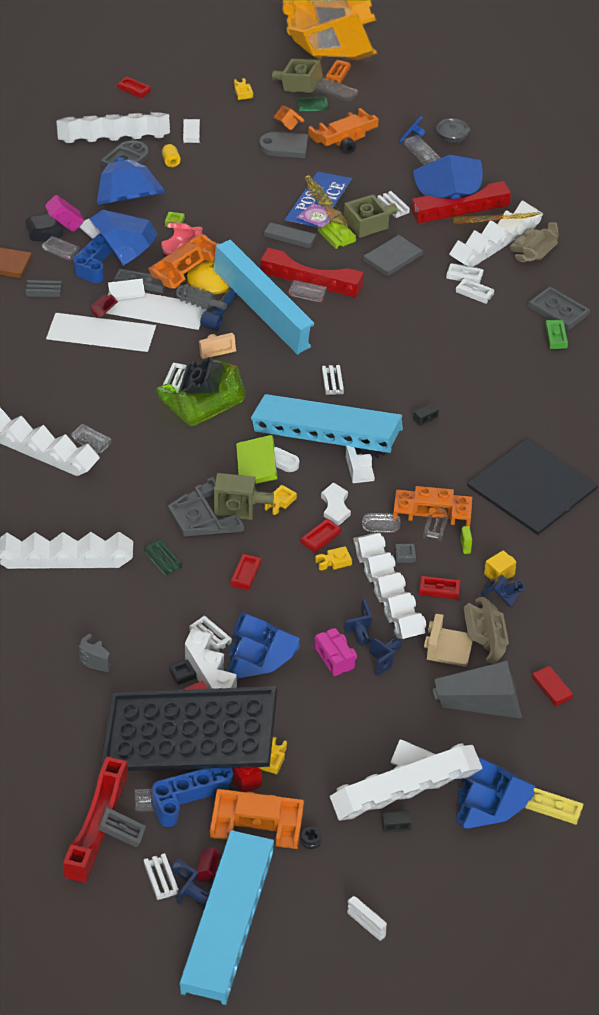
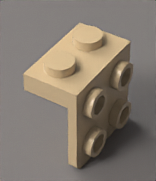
M435 614L434 622L430 621L428 633H431L430 637L426 636L424 648L428 649L427 660L463 667L467 666L473 641L469 639L468 634L465 632L442 628L444 615Z

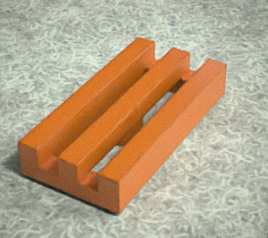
M336 60L326 75V81L331 79V82H335L337 80V83L340 84L349 71L351 63Z

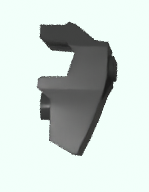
M88 634L81 639V644L78 646L81 664L90 669L109 672L111 668L109 663L110 652L102 647V641H98L93 645L92 635Z

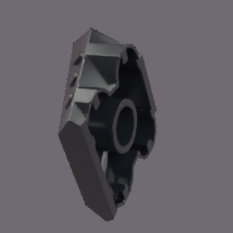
M49 214L32 216L26 220L29 237L32 241L56 240L63 236L64 228L62 224L50 217Z
M208 357L202 360L200 364L195 361L186 365L179 394L219 392L223 372H225L223 364L215 363Z

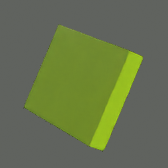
M272 435L236 443L239 475L256 477V484L277 479L274 438Z

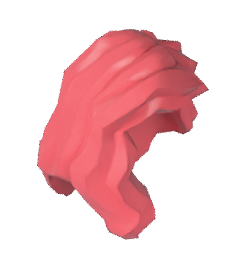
M179 222L168 223L167 227L174 229V235L169 240L161 243L163 253L168 256L199 234H202L203 228L190 227Z

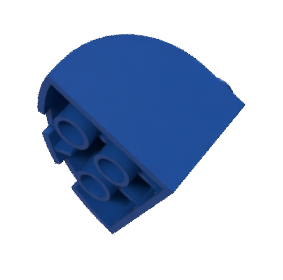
M447 155L413 170L416 185L423 195L443 199H459L460 197L475 193L480 188L483 178L481 160L455 155Z

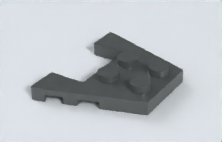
M214 477L207 479V483L195 487V491L189 495L185 494L168 505V512L183 536L244 531V525L237 514L218 520L205 500L206 497L214 495L216 482Z

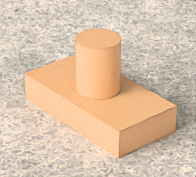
M228 333L220 336L211 334L207 339L199 340L201 358L205 359L235 352L234 334Z

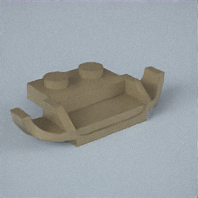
M549 222L548 229L525 230L510 245L511 252L523 253L516 254V260L519 262L541 260L558 244L557 223Z
M479 597L475 601L482 605L483 608L480 609L470 603L463 607L469 639L483 645L484 649L490 651L486 661L495 664L504 655L506 646L509 645L504 614L498 611L497 607L485 597Z

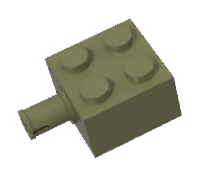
M291 59L284 71L274 70L272 72V77H275L272 79L282 80L284 91L313 92L323 77L320 60Z
M373 194L344 203V220L360 238L388 229L389 215L397 214L398 209L395 203L383 206Z
M217 473L214 487V514L218 517H229L237 514L240 519L252 520L256 503L273 505L274 493L257 492L255 489L256 477Z

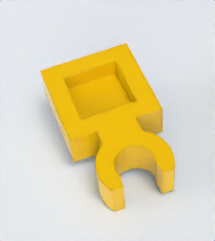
M242 78V82H237L235 79L234 91L238 100L253 98L250 84H246L244 78Z
M281 485L273 492V505L265 504V510L273 508V515L278 514L280 507L286 509L297 499V493Z
M346 546L328 550L327 555L319 554L315 556V562L319 563V570H326L328 566H332L334 570L352 565V559Z
M273 737L270 767H259L261 770L277 775L285 759L284 752L287 749V741L284 740L283 744L278 746L276 745V737Z

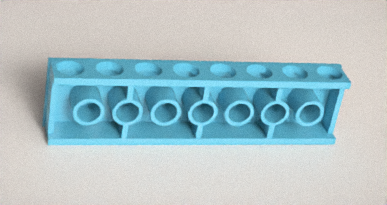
M231 240L216 245L214 271L297 355L310 348L311 344L308 342L310 327L314 325V322Z
M268 394L264 395L251 416L255 432L343 446L347 445L391 453V446L399 431L403 430L402 415ZM262 421L267 427H260L259 423ZM282 426L283 430H278L275 427ZM299 428V430H300L301 432H300V433H295V432L292 431V430ZM316 431L318 435L314 436L311 435L309 432ZM332 433L335 436V438L327 437V435H330ZM350 436L352 441H347L344 438ZM366 439H368V440L370 441V443H369V444H365V443L361 442V440H366ZM386 442L387 446L383 447L378 443Z
M230 831L180 981L182 995H185L187 992L220 1000L221 1004L226 1005L273 856L274 840Z

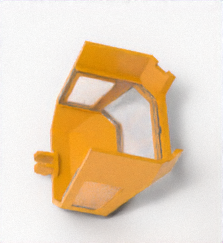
M371 0L282 1L283 12L288 15L287 32L289 36L292 35L293 40L319 60L322 57L361 60L378 54L372 48L363 24L376 20L375 15L371 14L370 11L372 6Z

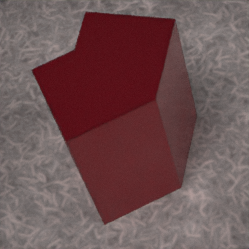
M104 294L91 305V312L93 315L101 318L118 301L112 294L109 296Z
M214 847L202 851L197 868L198 875L196 881L210 883L211 879L215 878L222 855Z

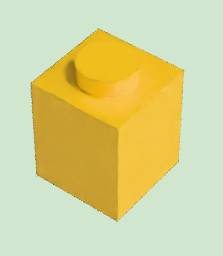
M501 551L486 561L484 574L490 580L501 575L509 579L515 575L517 562L505 551Z

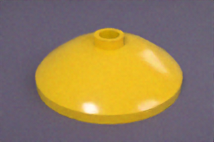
M204 260L187 272V282L189 286L193 285L194 289L199 287L200 291L204 289L205 293L209 291L213 295L226 293L231 288L214 271V262Z

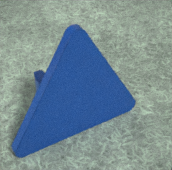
M422 116L401 138L400 143L411 132H414L419 139L424 135L425 131L418 126L423 118Z

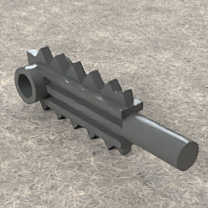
M186 283L185 285H180L176 290L177 297L180 298L181 302L184 300L187 304L191 302L192 306L196 303L197 307L201 306L202 309L206 310L212 306L225 310L227 307L226 303L215 300L213 293L209 291L205 293L204 289L200 291L199 287L194 289L193 285L189 287Z

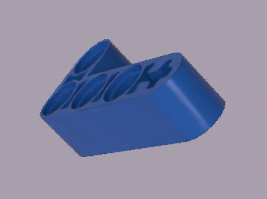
M98 234L74 257L75 275L92 283H100L104 280L102 261L112 252L101 234Z
M231 768L202 769L156 782L152 788L151 804L160 824L165 827L174 826L178 821L180 804L213 796L217 789L229 790L233 770Z

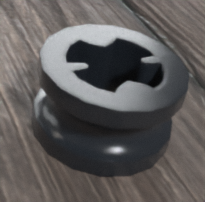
M345 138L340 143V147L345 154H351L356 149V145L351 138Z
M312 826L306 827L302 831V845L307 849L319 847L321 844L320 830ZM310 835L315 836L313 840L308 839L310 838Z

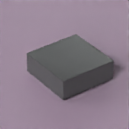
M414 543L395 544L396 563L416 562Z

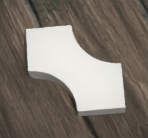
M332 483L321 492V498L328 506L324 511V517L339 526L351 514V511L344 504L348 491Z

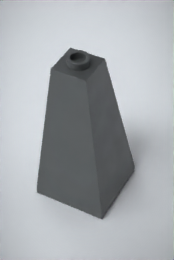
M508 661L435 679L434 697L435 700H440L443 708L522 718L516 687Z

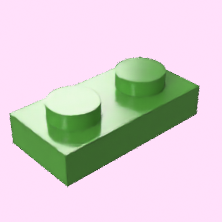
M546 320L545 328L549 348L567 349L568 341L563 320Z

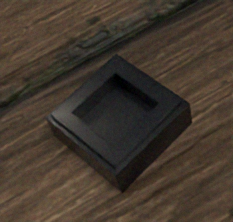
M188 659L169 666V671L177 685L197 678V673Z

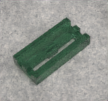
M326 96L296 98L298 112L329 110Z
M161 539L144 547V552L165 576L169 574V571H176L175 568H182V562ZM157 546H159V548L167 555V557L173 562V564H171V563L169 562V560H168V559L166 558V556L157 548Z

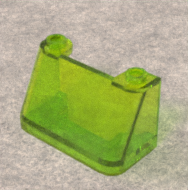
M213 360L215 363H222L225 370L219 385V392L186 394V392L180 391L176 393L172 385L164 384L156 388L158 397L185 424L190 426L197 425L243 401L245 389L238 366Z

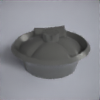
M455 118L444 119L436 126V130L441 135V138L449 143H460L471 131L464 121Z

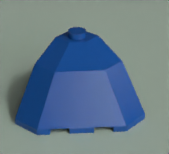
M124 157L114 159L115 162L108 163L101 174L97 205L165 193V190L146 166L133 160H124Z
M101 210L89 218L96 231L103 236L114 256L123 266L146 250L158 235L151 222L147 219L107 210Z
M241 611L233 631L236 642L231 645L229 658H232V661L228 666L227 672L237 674V679L273 672L292 658L293 654L298 651L300 638Z
M478 756L483 769L468 778H461L463 780V788L461 787L458 793V804H461V809L457 813L456 822L466 829L505 822L527 806L528 801L533 798L535 786L516 774Z

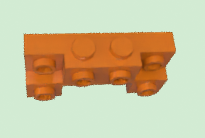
M360 108L358 109V115H353L349 112L348 117L330 123L329 129L323 123H319V130H315L310 126L308 128V135L316 143L322 142L325 146L335 143L340 146L341 141L345 138H351L353 141L365 137L366 131L378 127L379 119L375 115L367 114Z
M199 234L148 269L153 278L162 281L163 286L172 289L177 288L181 285V282L186 280L183 275L204 260L215 262L216 245L220 244L213 242L204 234Z
M416 486L415 491L396 490L393 519L397 520L398 513L409 514L408 521H412L413 516L451 519V525H455V519L467 520L466 526L470 527L472 497L453 495V489Z
M217 789L210 827V838L228 840L230 831H234V827L239 826L277 831V847L298 849L304 800Z

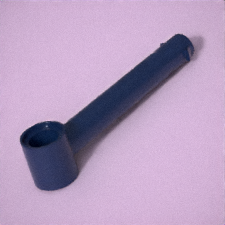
M230 288L220 300L227 304L226 309L222 310L215 307L212 312L204 311L200 319V325L218 331L222 325V315L238 294Z

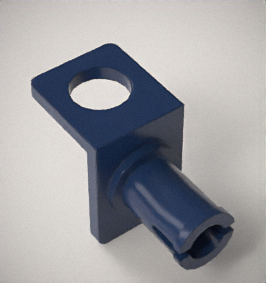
M501 575L489 580L480 594L483 596L495 591L511 607L518 598L519 592L525 589L524 582L519 583L522 581L521 579H516L510 583Z
M362 599L361 603L363 617L346 620L344 625L345 633L355 631L358 644L363 646V641L365 645L371 642L366 628L371 626L372 615L366 599Z
M396 637L391 638L385 644L377 638L372 639L370 654L378 659L375 675L379 676L392 667L395 651L402 646L400 640Z
M176 859L172 871L187 881L179 892L177 903L180 904L184 897L189 896L202 904V906H205L210 893L195 884L198 871ZM179 867L185 869L188 874L182 872Z

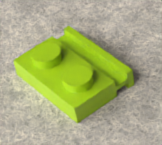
M339 218L330 221L324 227H318V232L335 249L340 245L343 247L356 242L354 233Z

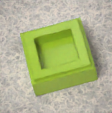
M168 212L165 219V227L170 222L183 223L185 214Z
M464 526L461 530L460 541L464 554H471L472 537L469 526Z

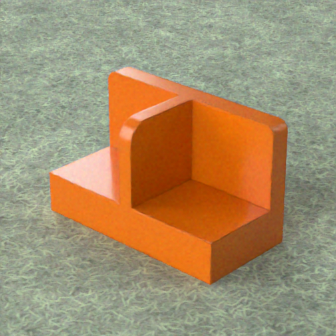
M283 105L273 117L289 130H292L299 121L302 123L304 121L295 111Z

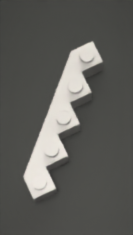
M152 112L151 115L134 113L128 114V116L116 114L100 118L97 116H84L82 119L67 117L57 120L58 139L64 140L65 143H73L74 140L79 138L94 142L97 141V138L107 137L110 140H119V137L122 136L141 139V136L147 134L154 135L155 138H162L165 134L170 133L169 114Z
M521 201L514 214L506 210L498 224L490 220L482 234L474 230L466 244L458 240L449 255L468 267H474L515 241L525 230L534 229L541 221L543 213L526 202Z
M0 408V444L75 476L88 472L100 458L89 444L77 448L66 434L55 439L44 425L33 430L22 416L11 420Z
M36 532L24 541H20L9 533H5L0 537V564L7 569L120 568L133 558V540L120 532H117L106 541L92 532L79 541H76L64 532L51 541H48Z
M372 533L353 538L357 558L360 563L364 562V572L369 582H374V592L379 602L384 603V613L389 623L394 622L396 637L404 639L424 634L426 628L425 618L421 613L415 612L416 602L414 596L404 591L405 579L400 572L394 571V557L391 553L384 552V537L381 536V533Z
M191 629L185 642V660L188 659L197 673L198 681H203L208 689L237 688V674L223 671L224 654L211 651V633Z
M461 743L445 752L436 755L429 754L417 762L408 765L401 764L389 772L380 775L373 774L361 782L352 785H342L336 789L337 792L332 794L330 798L339 820L354 819L367 810L382 809L395 800L412 798L425 789L440 788L454 779L468 778L483 768L474 746H464Z

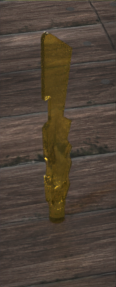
M306 176L305 180L308 183V189L311 191L310 194L318 200V204L324 205L330 221L348 226V222L338 209L335 210L332 206L333 201L323 192V188L311 176Z
M541 213L454 217V223L463 224L495 221L498 219H525L540 215Z

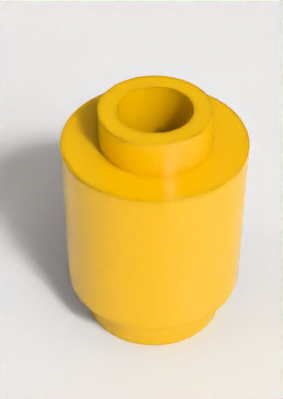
M167 144L163 147L162 156L165 164L169 167L177 166L181 160L177 148L172 144Z

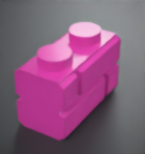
M55 195L45 205L49 216L54 220L56 219L57 222L72 232L84 222L80 211L58 195Z
M333 628L326 631V633L323 632L314 637V648L334 677L342 674L344 671L347 672L354 669L357 655L353 648L348 647L344 634H339L337 629Z

